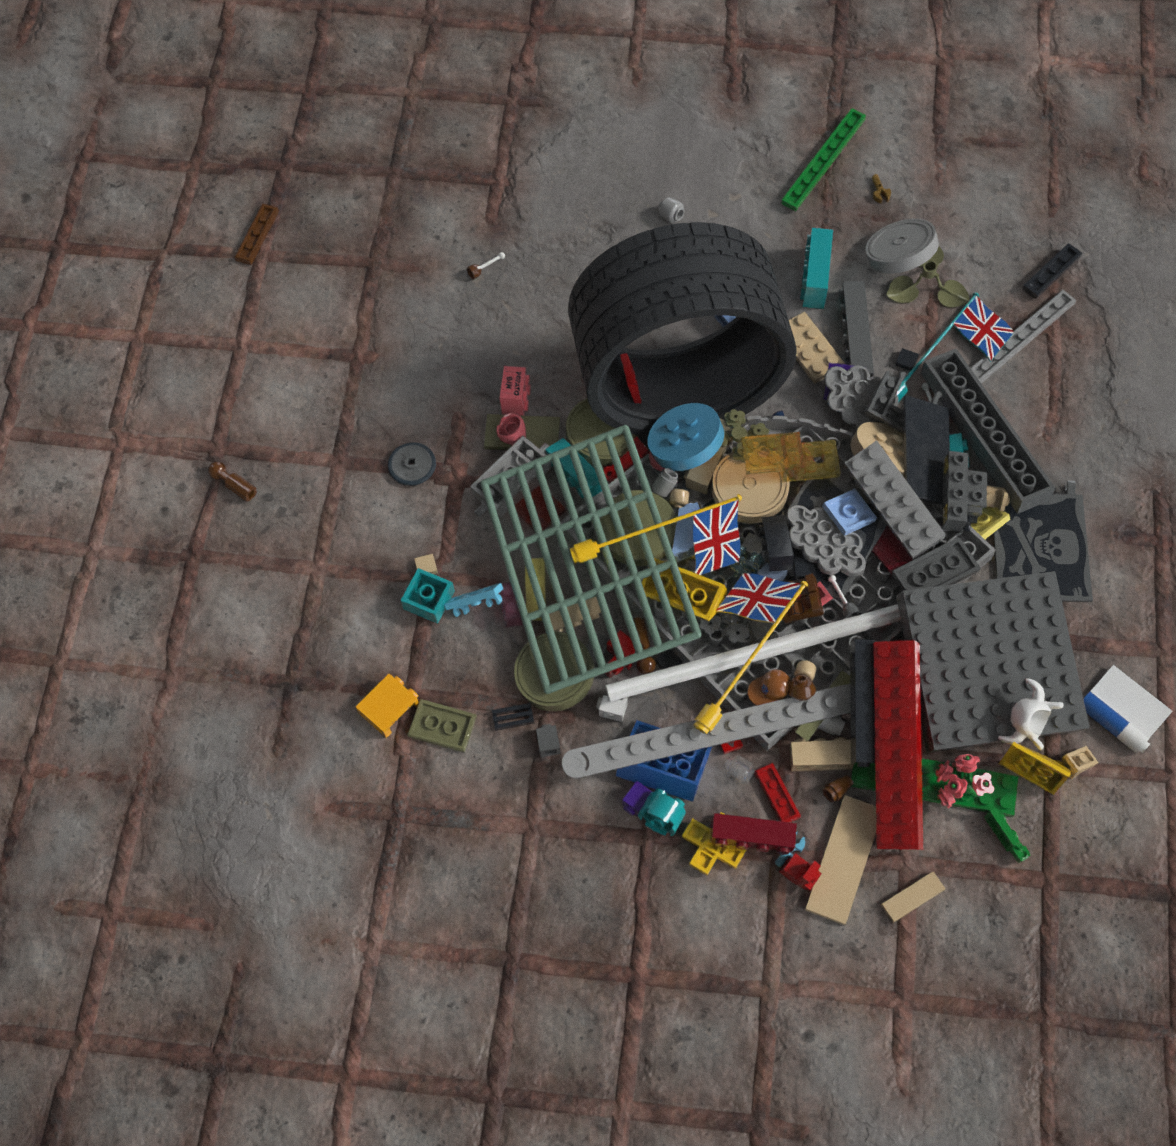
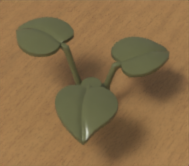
M938 246L936 253L927 262L919 266L923 267L922 273H920L915 283L908 276H898L891 282L886 294L894 302L910 303L919 295V290L915 286L919 284L923 277L926 279L935 277L939 288L942 289L938 292L937 296L941 305L947 308H955L969 302V294L960 282L947 280L944 286H942L939 274L937 273V267L944 259V253L940 246Z

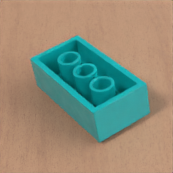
M812 228L811 235L807 234L800 300H803V307L824 309L828 291L833 230Z

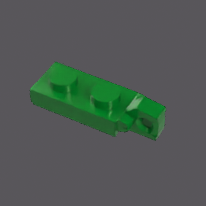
M997 807L990 810L984 816V819L1007 852H1011L1018 864L1031 856L1027 847L1020 843L1017 833L1010 828L1006 822V817Z

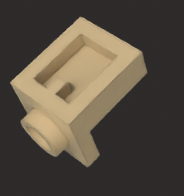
M987 486V506L996 507L1000 511H1004L1005 506H1008L1010 496L1005 488Z

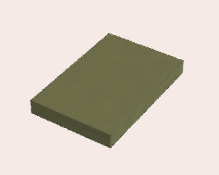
M420 699L407 735L409 738L465 753L477 714Z

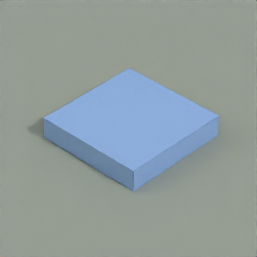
M856 489L824 502L822 506L844 536L875 522L877 519Z

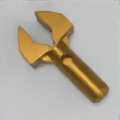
M874 174L872 180L877 191L873 192V199L881 204L882 197L880 194H882L888 202L891 190L890 188H883L879 176Z

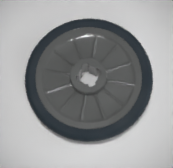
M416 442L405 443L397 447L391 453L388 460V470L392 478L398 483L408 486L419 485L427 481L436 468V458L432 450L426 445Z

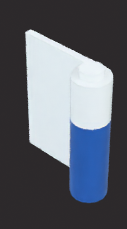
M1114 665L1084 697L1087 715L1135 753L1138 751L1143 753L1148 748L1150 743L1147 741L1172 712L1171 709Z

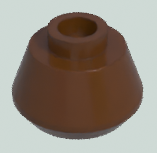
M801 674L792 679L788 693L796 700L805 701L815 695L816 688L810 677Z

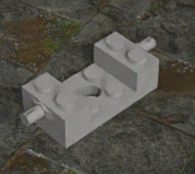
M522 436L470 486L473 495L481 502V505L474 513L480 517L488 510L480 485L482 480L546 456L545 449L549 445L544 443L540 448H537L527 438ZM551 462L542 465L544 475L552 468ZM534 468L524 472L527 484L534 477L537 478ZM517 475L506 479L512 498L521 490ZM497 482L489 485L498 517L501 518L508 511L500 483Z

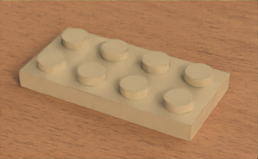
M805 312L789 320L796 342V360L814 384L824 379L829 362L845 364Z

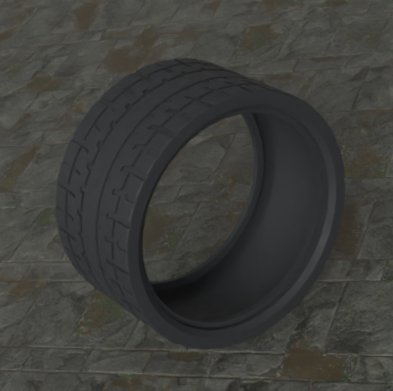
M704 222L678 223L653 228L652 230L631 236L610 247L594 259L580 274L569 296L568 315L588 403L592 411L604 423L613 428L627 425L631 434L648 436L653 424L663 414L677 406L689 403L705 404L713 408L719 418L725 420V414L731 413L733 409L737 410V412L743 411L746 415L765 403L783 386L795 365L797 355L796 342L770 258L764 247L755 238L730 226ZM702 316H736L731 322L716 332L690 343L654 350L625 348L639 337L674 322ZM627 353L636 375L635 379L637 380L642 403H634L627 384L621 354Z

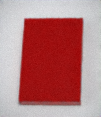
M627 353L621 354L627 384L634 403H642L637 380L635 379L636 375Z

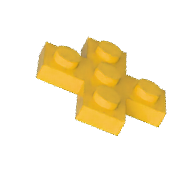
M692 818L682 835V838L699 847L689 865L706 876L717 859L736 869L746 850L737 849L732 845H727V847L715 846V843H710L711 829Z

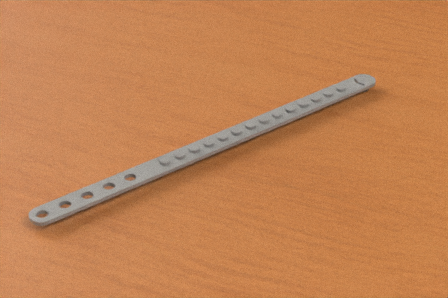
M850 684L817 691L812 698L805 701H799L791 697L724 713L711 732L709 731L707 735L693 726L696 721H690L572 749L563 756L562 768L568 777L577 779L851 713ZM581 753L587 756L589 760V768L587 771H585L586 760L581 755Z

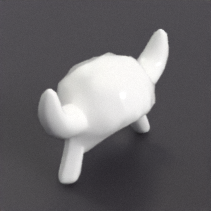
M1026 679L1025 681L1033 689V695L1030 698L1019 700L1012 708L1011 723L1016 729L1014 734L1011 736H998V739L1006 744H1012L1013 742L1021 743L1028 737L1039 750H1042L1044 746L1038 737L1047 723L1051 710L1061 709L1064 704L1062 702L1044 701L1045 693L1043 687L1035 680Z

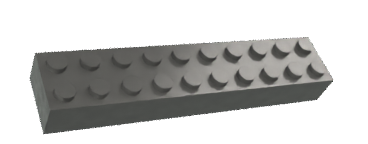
M953 349L925 360L921 371L922 377L934 394L938 391L941 392L942 396L939 398L941 404L944 407L951 406L949 416L965 439H967L969 445L998 487L1005 488L1010 496L1009 503L1018 514L1050 501L1055 486L958 350Z

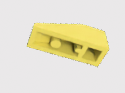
M532 558L546 604L544 559ZM525 566L526 608L528 613L539 610ZM540 617L532 621H541L542 618Z

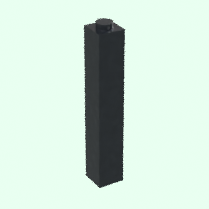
M855 639L850 642L851 763L857 764V767L867 768L870 767V764L875 763V640Z

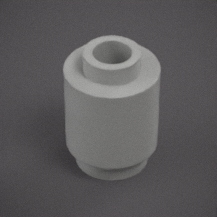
M669 468L661 471L652 485L653 492L661 497H667L677 483V473Z

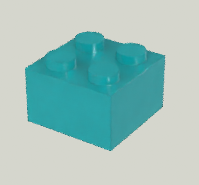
M418 568L401 598L403 609L438 624L446 609L444 604L452 598L455 592L453 582Z

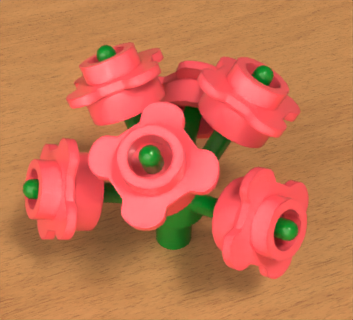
M963 754L954 759L955 762L952 763V767H956L957 771L963 772L964 777L962 779L958 778L956 774H952L954 768L949 766L950 761L948 760L936 768L937 782H940V780L946 782L949 779L944 790L940 788L937 795L938 801L942 806L946 805L948 809L952 806L951 804L956 802L955 798H961L964 793L977 797L982 796L986 792L992 793L994 791L989 773H984L982 776L975 775L972 779L971 772L977 769V762L980 761L978 756Z

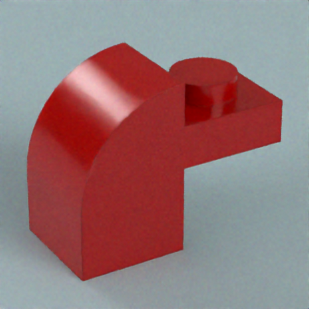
M620 630L617 636L624 657L635 654L632 640ZM611 640L607 642V650L614 657L608 663L617 660ZM634 662L631 663V664L625 665V667H626L628 670H630V669L632 668ZM624 667L606 672L605 674L611 678L614 674L618 675Z
M796 853L790 855L779 870V873L805 890H811L822 875L818 871L821 867L820 864L816 861L808 863Z

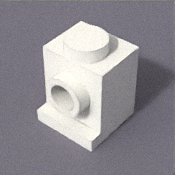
M603 695V698L599 697L596 709H599V716L622 722L628 698L610 702L608 696Z

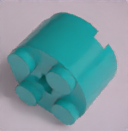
M657 788L649 794L638 813V817L640 820L644 818L647 821L645 825L661 835H666L668 832L671 833L670 836H673L686 815L685 803L678 798H671L665 791Z

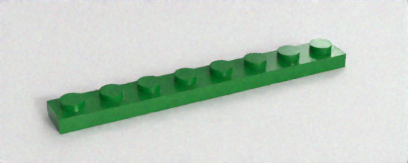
M851 108L783 197L782 205L795 212L798 210L866 119L865 114Z

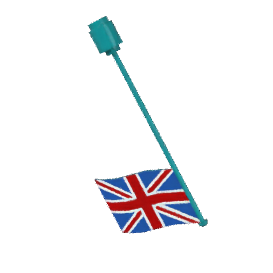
M977 292L972 294L973 297L903 379L897 391L898 403L908 392L905 384L953 325L965 339L982 351L990 362L1013 335L1014 332L1011 327L988 309L979 299Z

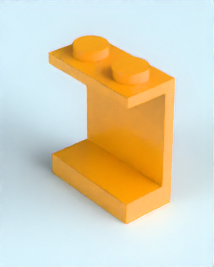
M388 674L356 706L358 714L385 738L392 733L390 727L413 704L416 707L419 704L417 693L411 688H405L403 686L404 682L398 676L393 677L391 674Z

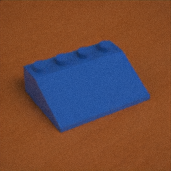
M636 720L630 736L661 728ZM712 746L617 769L616 776L635 783L638 781L644 786L653 789L658 788L668 794L693 802Z

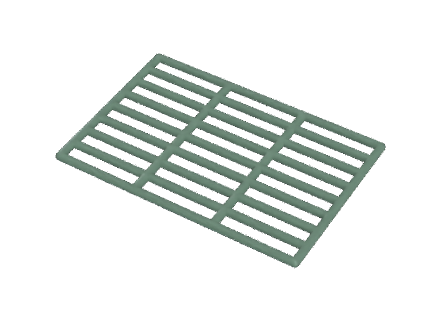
M627 425L607 431L480 482L544 693L550 694L701 637V631L664 526L656 528L667 558L666 562L656 565L646 534H639L638 538L649 568L638 572L627 539L619 541L630 572L629 576L619 579L609 546H604L601 550L612 582L601 586L593 560L591 559L585 561L594 589L582 592L563 531L574 528L578 542L586 541L581 525L592 521L599 544L607 542L599 518L610 514L617 536H624L625 533L617 511L626 507L629 508L636 531L644 528L635 504L645 500L647 501L654 524L662 523L634 440ZM621 434L624 435L644 492L636 496H632L613 441V437ZM603 441L607 444L625 500L614 503L595 448V444ZM588 448L607 507L596 510L577 451ZM569 454L589 514L578 517L559 458ZM551 461L571 518L570 521L560 524L542 469L543 464ZM533 468L535 469L553 524L552 528L542 531L524 474L525 471ZM515 475L518 477L535 531L534 535L526 538L524 537L506 480ZM497 482L500 483L517 537V541L508 545L489 485ZM555 534L575 596L565 600L545 538ZM537 541L557 603L547 607L527 545ZM519 548L539 610L531 613L527 611L509 553ZM668 569L672 572L692 630L691 633L683 636L680 635L659 574ZM649 576L653 578L673 636L672 640L662 643L641 583V579ZM630 583L634 584L654 643L653 647L645 650L642 648L622 586ZM614 589L636 652L627 657H624L604 593ZM593 597H597L617 658L616 661L608 664L605 663L585 601ZM577 603L598 664L597 668L589 671L586 669L567 607ZM560 610L580 673L570 678L568 677L549 617L550 613ZM540 617L542 618L561 681L551 685L531 624L532 620Z

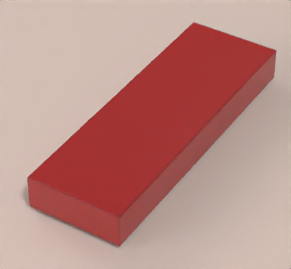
M771 763L756 770L754 774L779 821L791 823L800 819L801 815L774 764Z

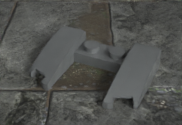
M886 371L869 400L863 415L876 422H883L904 434V411L894 406L892 402L906 373L900 372L899 377L889 376V371ZM936 392L931 403L943 406L939 401V398L942 396L941 392Z

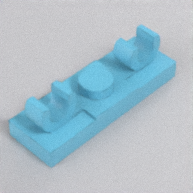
M501 583L453 597L444 605L446 610L453 609L455 617L461 614L459 608L463 610L465 615L469 612L468 605L471 604L472 607L479 605L483 599H486L488 607L493 605L492 599H495L498 605L502 602V597L498 593L503 590Z

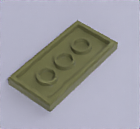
M487 414L484 449L509 450L512 445L502 442L496 433L497 426L504 415ZM520 415L525 423L526 438L537 448H540L544 443L551 446L559 441L560 417Z

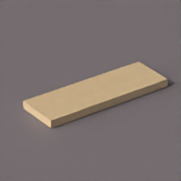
M844 795L821 862V867L819 868L822 875L812 888L805 911L846 925L876 834V806Z

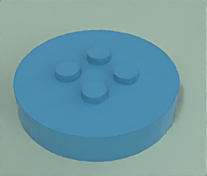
M700 403L680 405L667 411L653 424L648 435V447L654 459L661 467L669 468L673 471L689 470L702 465L716 454L724 440V427L713 408Z

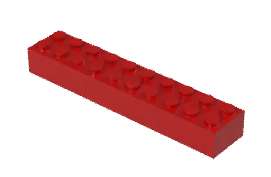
M915 640L874 642L877 849L923 850L920 644Z

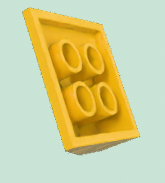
M1016 742L1012 743L999 762L1000 765L1053 795L1071 775L1070 769L1065 767L1061 761L1053 760Z

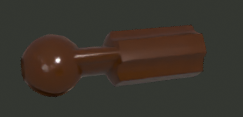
M213 462L209 465L208 473L211 478L224 480L225 487L245 501H250L255 497L257 488L238 474L226 472V466L223 463Z
M641 617L633 618L643 650L648 649L650 642L644 619H641ZM652 657L637 661V669L644 675L652 673L656 667V662Z

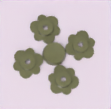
M733 409L731 413L728 412L724 416L727 426H732L733 430L730 435L725 433L724 430V440L721 446L726 447L730 439L738 442L737 447L732 449L734 453L733 459L735 461L747 462V459L753 458L754 453L751 451L752 447L750 445L746 446L742 442L747 439V436L753 438L754 442L759 440L765 442L768 439L769 429L765 428V424L758 423L757 425H751L750 430L747 432L744 427H741V424L746 422L745 413L743 411L737 412V410Z

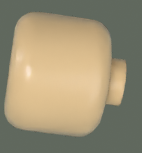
M673 489L670 492L669 502L674 508L679 509L688 504L689 492L687 490Z
M807 660L800 661L796 666L794 675L795 677L801 674L806 675L813 680L816 666Z

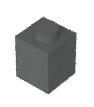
M545 724L537 728L536 733L541 758L561 754L556 725Z

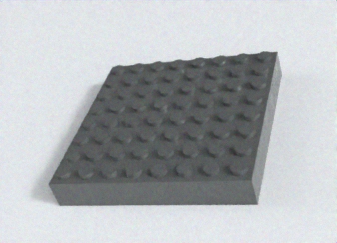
M1055 571L906 590L896 596L905 641L915 640L920 644L921 725L927 753L1002 743L998 736L1013 735L1016 729L1011 723L1012 708L1019 700L1030 698L1033 695V689L1025 681L1026 679L1035 680L1043 687L1045 693L1044 701L1062 702L1064 704L1061 709L1051 710V714L1039 737L1079 732L1090 728Z

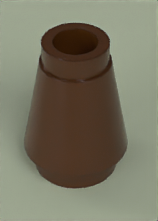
M845 775L826 784L822 790L825 798L829 802L839 801L853 785V781L848 775Z

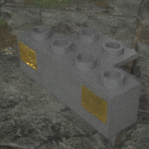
M949 451L943 461L942 529L961 532L967 523V515L980 517L982 515V508L987 507V472L968 470V453Z

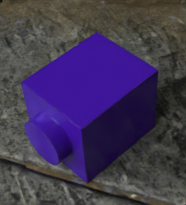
M636 781L622 800L623 809L632 816L634 814L638 816L652 791Z

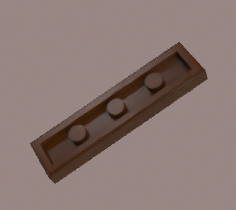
M262 203L234 257L236 261L252 265L279 213L277 207Z

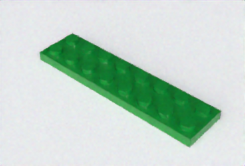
M922 758V800L941 804L937 797L939 794L938 790L940 788L944 790L949 779L946 782L942 780L937 782L935 771L941 763L944 764L945 762ZM875 763L870 764V767L867 768L857 767V764H854L851 774L853 785L851 787L876 791ZM952 767L954 768L952 774H956L958 778L962 779L964 777L963 772L957 771L956 767ZM976 769L974 772H971L972 779L975 775L982 776L984 773H989L994 791L992 793L986 792L982 796L977 797L964 793L961 798H955L956 802L951 804L955 807L986 813L997 807L1004 816L1014 817L1019 776Z

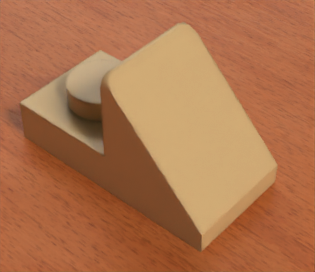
M1087 746L1064 755L1061 760L1065 767L1070 769L1071 775L1069 777L1071 779L1099 763Z

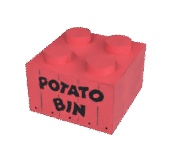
M504 366L500 392L502 415L516 413L524 416L525 411H528L529 400L527 398L530 395L531 384H529L530 375H527L525 367Z

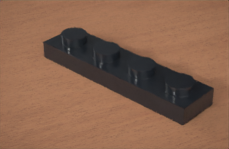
M1068 243L1027 281L1022 289L1037 299L1082 256V252Z

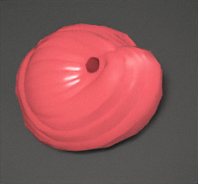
M516 413L504 415L496 429L498 438L512 446L522 436L526 438V427L522 417Z

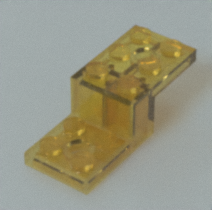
M800 432L741 438L746 475L781 472L783 482L834 478L841 475L835 440L801 443ZM765 451L768 453V456L760 457L758 452ZM815 457H821L824 461L822 463H816L813 459Z

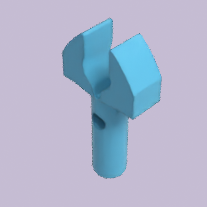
M804 836L798 844H795V849L793 851H799L801 853V851L804 849ZM792 853L788 855L780 854L775 864L778 867H782Z

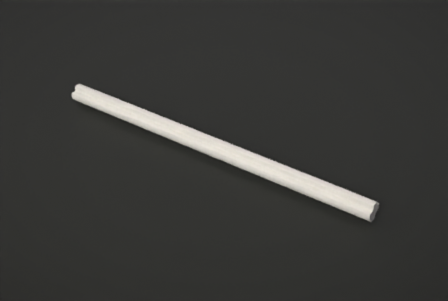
M898 604L767 640L751 663L899 622L901 619ZM759 643L605 685L608 699L612 702L744 665Z

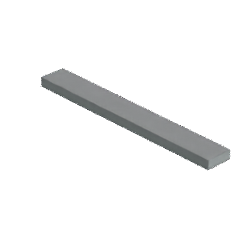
M1062 290L1013 331V335L991 362L984 356L974 364L971 370L982 384L1076 303V300L1066 291Z

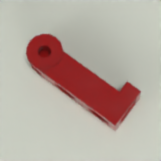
M636 437L634 443L641 460L650 451ZM629 451L620 458L624 472L634 465ZM614 465L603 469L608 484L618 477Z

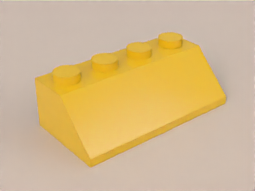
M654 558L656 565L664 563V561ZM678 567L695 616L710 621L728 593L725 584ZM668 569L660 572L659 574L670 606L685 612L671 570ZM652 576L644 578L641 583L646 597L660 602Z

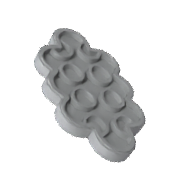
M860 365L853 366L848 371L837 366L830 368L824 375L825 385L831 390L827 396L828 406L832 410L840 412L841 418L845 423L855 424L856 429L866 422H876L863 415V412L881 378L870 377L869 371ZM897 394L892 402V404L896 407L898 405Z
M800 505L789 508L786 513V522L791 528L789 531L791 546L802 550L805 560L817 563L820 571L828 575L842 571L844 574L853 577L863 572L866 562L859 553L863 545L859 535L852 532L844 536L823 507H816L811 511Z

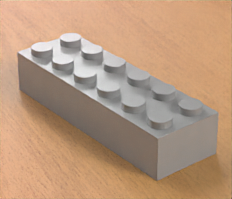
M877 440L844 463L847 471L912 560L945 538L946 534Z

